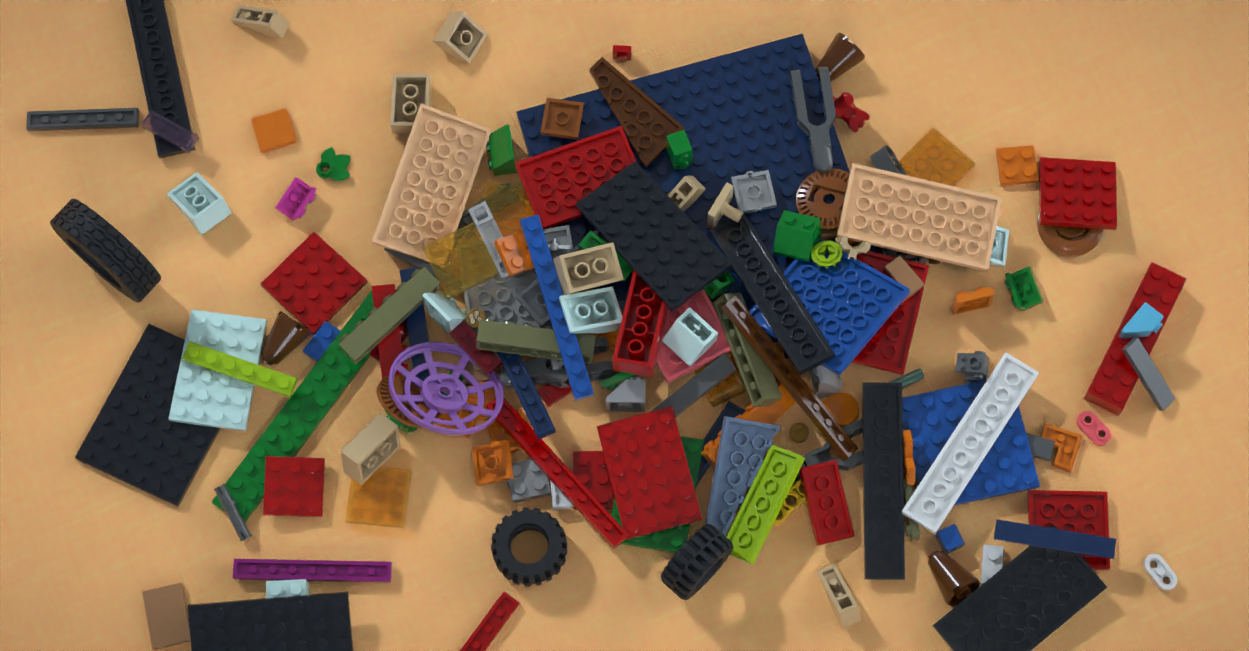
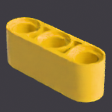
M801 480L791 487L786 499H794L796 504L789 506L784 501L779 511L781 518L775 520L774 526L782 524L806 502L805 495L800 490L802 486Z

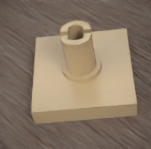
M725 184L707 214L708 228L716 227L723 215L737 223L741 219L743 212L729 205L733 199V185Z

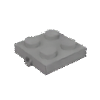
M769 170L755 173L748 171L744 175L731 177L737 208L744 212V214L777 207Z
M532 459L512 463L514 479L507 480V486L511 491L513 503L551 495L548 481L550 479Z

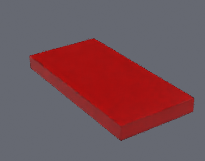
M837 460L800 468L799 474L816 545L855 537Z

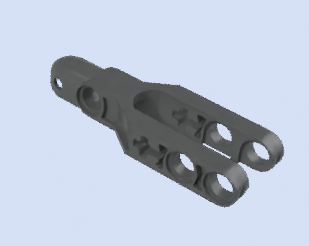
M828 66L818 67L825 123L819 126L808 122L800 70L790 71L797 126L809 137L815 171L827 173L833 167L829 131L835 122L836 116Z
M595 338L593 356H595L594 354L606 352L610 348L607 338ZM536 358L523 361L534 385L547 383L559 388L570 386L565 369L554 372L548 369L550 359ZM611 361L585 365L590 382L607 379L615 375ZM503 368L499 373V380L504 387L512 389V383Z
M862 419L842 427L850 438L862 433ZM826 441L823 447L803 455L805 460L801 468L837 460L839 470L848 471L863 464V450L852 454L845 461L843 459H832L829 453L832 446ZM799 472L795 481L801 480Z

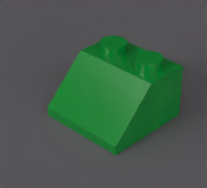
M508 124L490 133L489 141L486 144L487 153L491 152L492 158L488 159L489 170H493L494 176L516 173L510 125Z
M784 210L777 225L773 254L810 262L812 249L818 244L823 233L820 218Z

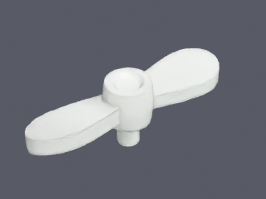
M553 238L552 243L548 244L551 251H558V248L572 249L570 245H558L556 238Z

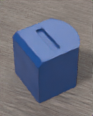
M956 524L937 531L935 535L942 551L946 554L965 545Z

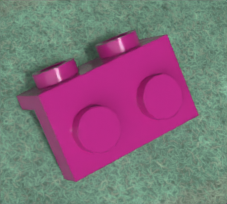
M295 177L275 206V209L292 221L297 218L301 219L306 212L304 208L307 203L311 204L315 199L317 188L310 187Z

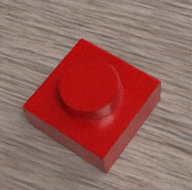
M613 45V59L620 62L631 60V46Z

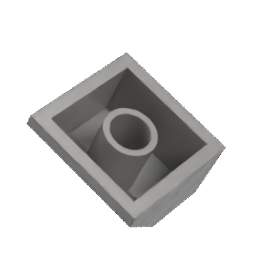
M631 377L630 380L626 379L606 397L607 412H645L646 380H642L640 377Z

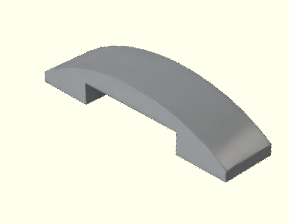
M486 201L468 210L501 278H505L509 275L494 245L495 240L503 238Z

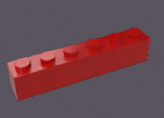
M395 284L371 286L374 308H379L383 304L382 301L389 294L393 295L397 292ZM403 326L396 327L378 344L382 379L389 375L394 360L400 353L406 350V346L401 344V338H404ZM403 362L401 366L408 370V363L404 364Z

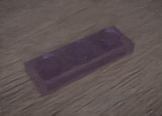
M153 110L149 112L141 124L142 128L187 153H190L199 139L198 135Z

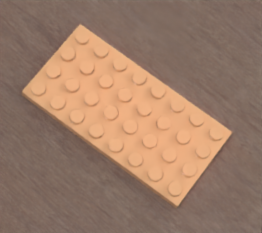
M421 103L371 243L420 259L443 269L492 129Z
M852 163L837 237L844 236L848 240L856 242L866 241L873 246L987 272L1002 197Z

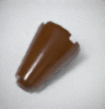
M840 32L834 37L815 70L819 82L820 73L818 67L828 66L830 81L832 82L865 58L864 53L854 43L852 44L848 41L849 38Z
M279 311L261 353L264 356L262 360L271 366L273 363L278 365L307 339L311 332L287 314Z
M935 551L929 556L928 565L948 606L958 605L967 598L966 595L970 591L973 593L979 588V580L944 551Z

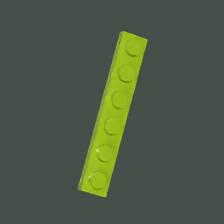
M190 341L182 357V360L290 398L298 381L297 378Z

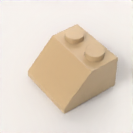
M451 11L433 42L444 52L470 64L488 33L463 11Z

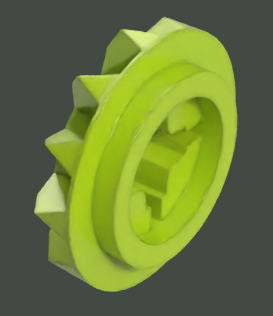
M834 241L819 242L813 247L811 252L813 262L819 267L825 266L826 268L831 265L835 267L837 262H841L843 255L840 245ZM826 250H828L830 254L828 259H826L824 256Z

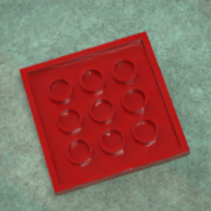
M1040 157L1039 225L1116 230V162Z
M313 232L260 285L315 335L325 321L329 322L368 283V280L320 236Z
M1027 491L1029 525L1052 528L1055 525L1060 530L1109 538L1108 492ZM1080 554L1093 570H1110V559Z

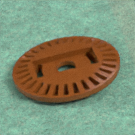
M831 168L827 173L816 171L809 175L801 183L796 194V206L799 214L820 218L822 230L837 229L839 227L849 173L841 169ZM819 188V190L815 193L814 202H811L813 193ZM826 195H833L835 201L831 204H826L824 197Z
M1039 215L1037 219L1038 233L1044 244L1052 251L1064 256H1080L1090 252L1098 245L1104 229L1076 227L1070 230L1064 226L1039 225ZM1056 232L1066 239H1071V241L1061 238Z
M396 374L394 376L393 384L396 394L405 395L404 384L406 378L403 375ZM389 375L384 377L377 386V396L382 407L399 422L411 427L423 428L411 421L396 406L389 391ZM411 382V395H421V388ZM401 402L416 417L424 419L410 405ZM415 402L426 414L429 412L430 408L424 402ZM437 413L434 418L438 419L440 413Z

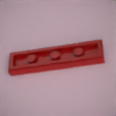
M503 591L460 651H486L520 605V602Z

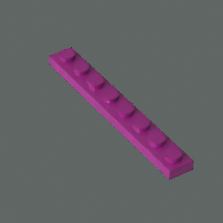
M234 559L233 565L234 580L280 581L306 579L307 581L391 583L392 562Z

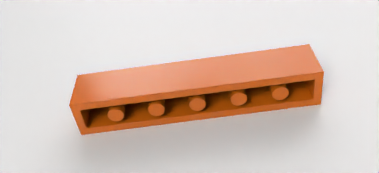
M777 378L776 382L782 395L781 399L771 406L753 407L752 403H750L746 407V411L735 418L772 425L796 401ZM721 431L718 433V437L714 441H709L701 452L702 456L714 470Z

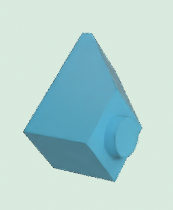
M1145 302L1118 336L1120 338L1147 337L1152 332L1157 333L1163 325L1161 320L1164 316Z

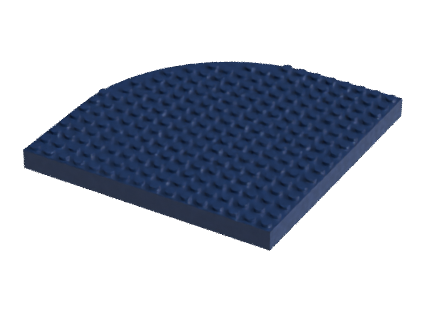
M803 33L630 80L684 127L692 148V164L685 169L678 168L674 170L666 149L645 169L627 138L637 164L667 195L684 176H694L706 188L684 213L720 251L721 249L710 233V228L707 227V214L725 184L729 183L732 185L731 177L744 175L748 171L755 173L769 170L777 207L745 213V216L783 273L795 259L773 254L777 225L784 210L799 213L796 206L798 188L809 175L816 172L813 167L809 137L797 126L790 71L800 70L808 122L815 126L825 123L822 104L823 92L822 89L820 90V83ZM597 89L561 99L584 103L578 140L541 135L545 104L516 111L528 157L530 158L619 127V122L600 90ZM833 124L829 131L833 158L832 168L850 173ZM819 188L813 193L811 202H814L815 193L819 190ZM733 190V199L729 205L738 209ZM826 195L824 197L826 204H831L835 201L833 195ZM723 215L720 221L718 222L717 226L729 220L730 218ZM584 216L551 227L569 225L573 248L581 243L590 231H595V228ZM870 245L869 251L877 253L876 247ZM731 268L728 272L735 281L729 290L723 294L741 292L747 309L750 311L755 303L733 268ZM633 271L624 282L617 281L589 290L613 286L619 308L624 311ZM708 296V298L710 299L712 305H713V302L720 297V296H718V297H716V298H714V299H711V298ZM766 333L774 344L779 343L775 337Z

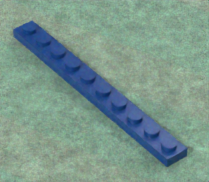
M539 215L520 219L522 231L574 400L578 401L592 397L594 392L576 334L569 332L559 297L563 296V292Z

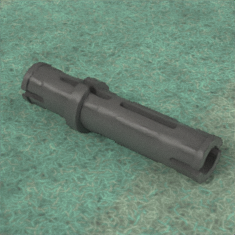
M226 484L216 487L214 491L222 503L221 508L225 509L240 538V542L250 538L252 535L235 505V498L232 499Z

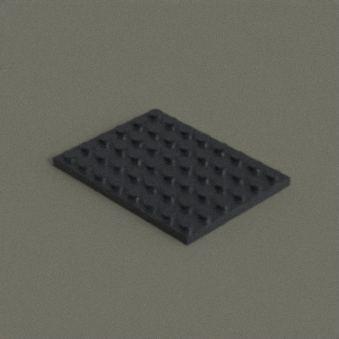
M148 324L77 452L75 459L179 507L221 428L169 421L185 340Z

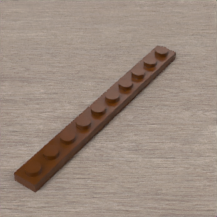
M734 296L724 304L721 309L844 461L848 459L859 448L737 296Z

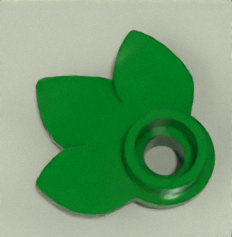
M330 147L321 154V162L316 166V173L323 179L345 180L350 177L346 168L350 163L351 157L345 154L336 155L333 147ZM324 168L329 169L328 172H323L322 170Z

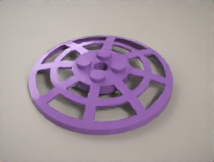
M426 342L407 348L394 360L388 378L391 397L405 416L423 428L446 435H468L488 427L499 415L503 405L504 392L502 383L495 371L487 376L490 381L479 384L464 368L468 361L475 364L478 368L480 367L461 346L444 342ZM431 352H446L457 355L461 359L457 366L446 362H434ZM423 353L426 363L415 367L411 372L401 366L408 358ZM436 368L451 370L453 373L452 375L437 373ZM428 369L430 376L424 381L416 377L418 373ZM396 371L406 378L404 384L405 395L396 394L393 382ZM460 375L466 378L473 386L466 388L458 379ZM411 382L421 388V395H411ZM494 388L496 395L494 411L483 408V391ZM477 393V406L466 403L468 395ZM401 402H408L424 419L416 417ZM415 402H424L430 408L427 414L423 412ZM462 409L473 412L464 419H460L457 415V412ZM437 413L448 414L452 421L434 417ZM479 414L490 417L488 421L476 427L467 429L464 425L475 419ZM434 422L437 424L449 426L455 425L458 429H447L432 425L430 423Z

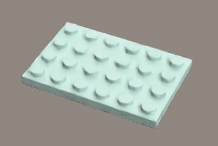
M191 309L169 421L246 431L255 385L182 360V357L190 341L259 365L267 328V319Z

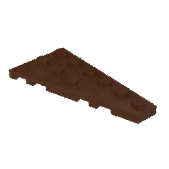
M601 57L589 69V73L646 169L666 149V136L682 131L684 127Z

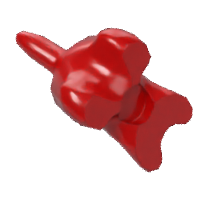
M843 92L838 98L833 96L835 117L843 119L854 133L858 132V128H862L865 125V120H869L870 115L855 106L854 98L850 93Z

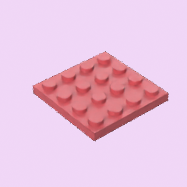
M704 290L698 292L673 312L669 309L667 310L656 364L667 384L716 360L723 353L726 355L732 352L716 310ZM689 307L718 332L717 341L691 367L662 342V339L674 322Z

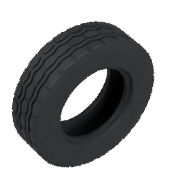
M71 199L50 221L53 230L72 251L104 280L131 300L138 303L141 302L156 284L161 281V275L156 268L123 234L79 200Z

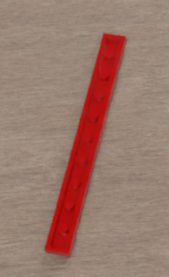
M496 398L486 405V409L494 411ZM504 398L496 421L612 549L625 541L629 534L542 439L538 440L534 430Z

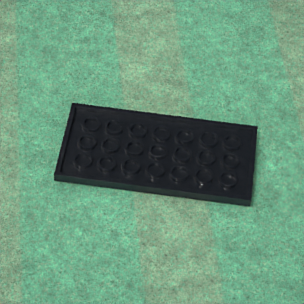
M636 161L575 204L576 209L607 243L614 242L615 250L671 312L733 267L727 257Z
M1029 546L932 626L952 651H1031L1104 591L1107 586L1080 554Z
M348 591L188 605L192 651H353Z

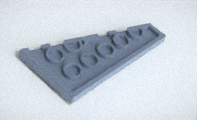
M724 416L705 525L711 524L723 535H726L736 516L735 513L740 503L742 504L745 498L744 495L748 487L751 486L764 461L763 458L768 448L771 447L772 440L781 426Z

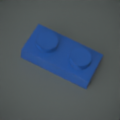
M325 321L304 348L303 353L317 362L339 334L340 330Z

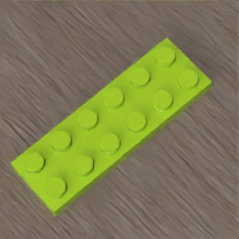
M771 445L727 535V538L733 543L731 556L754 565L805 460L802 455Z

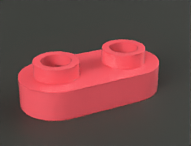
M1084 411L1078 416L1076 421L1077 427L1095 445L1104 446L1109 442L1111 432L1095 414L1090 411ZM1084 418H1089L1091 423H1086ZM1098 432H1103L1104 437H1100Z

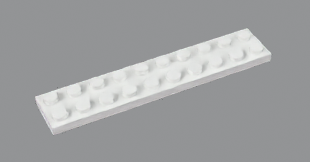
M1005 352L903 508L902 514L936 534L1037 378L1039 372Z

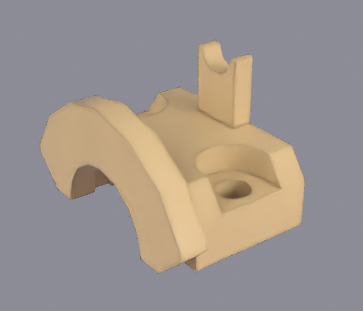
M839 236L835 238L842 251L848 254L847 259L853 257L856 260L857 254L866 253L870 249L871 243L862 241L853 247L848 244L847 237Z

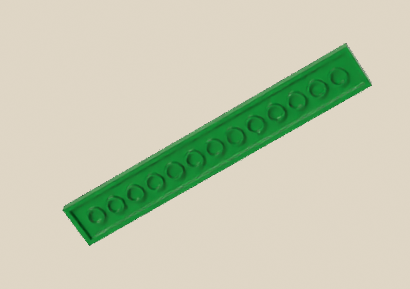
M372 290L225 483L232 499L235 498V505L245 523L264 499L266 456L295 457L369 359L370 355L368 353L355 365L339 349V343H341L339 340L346 333H352L355 330L354 326L362 320L364 322L369 317V312L374 309ZM216 495L212 503L226 513L225 509L221 508L222 503Z

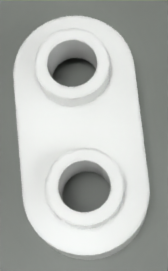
M1150 554L1143 562V567L1147 574L1161 590L1169 591L1173 589L1177 584L1176 574L1160 555ZM1154 562L1156 564V568H1152L1150 566V563ZM1163 578H1167L1169 584H1164Z

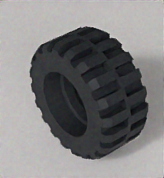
M526 507L520 512L516 509L512 511V515L509 517L507 515L502 518L503 522L501 524L498 523L495 527L496 532L493 533L491 539V551L498 570L503 573L506 579L513 580V583L517 585L522 583L524 586L529 587L531 584L538 586L542 585V582L545 580L547 582L552 580V576L554 574L557 575L561 571L560 568L562 565L564 566L567 555V540L559 521L556 518H552L551 514L547 511L541 512L539 508L529 510ZM528 530L542 533L548 542L546 555L540 561L532 564H524L517 561L511 553L513 539L521 532Z
M706 524L702 526L668 562L661 573L662 582L679 598L683 600L690 599L715 575L733 550V543L713 525Z

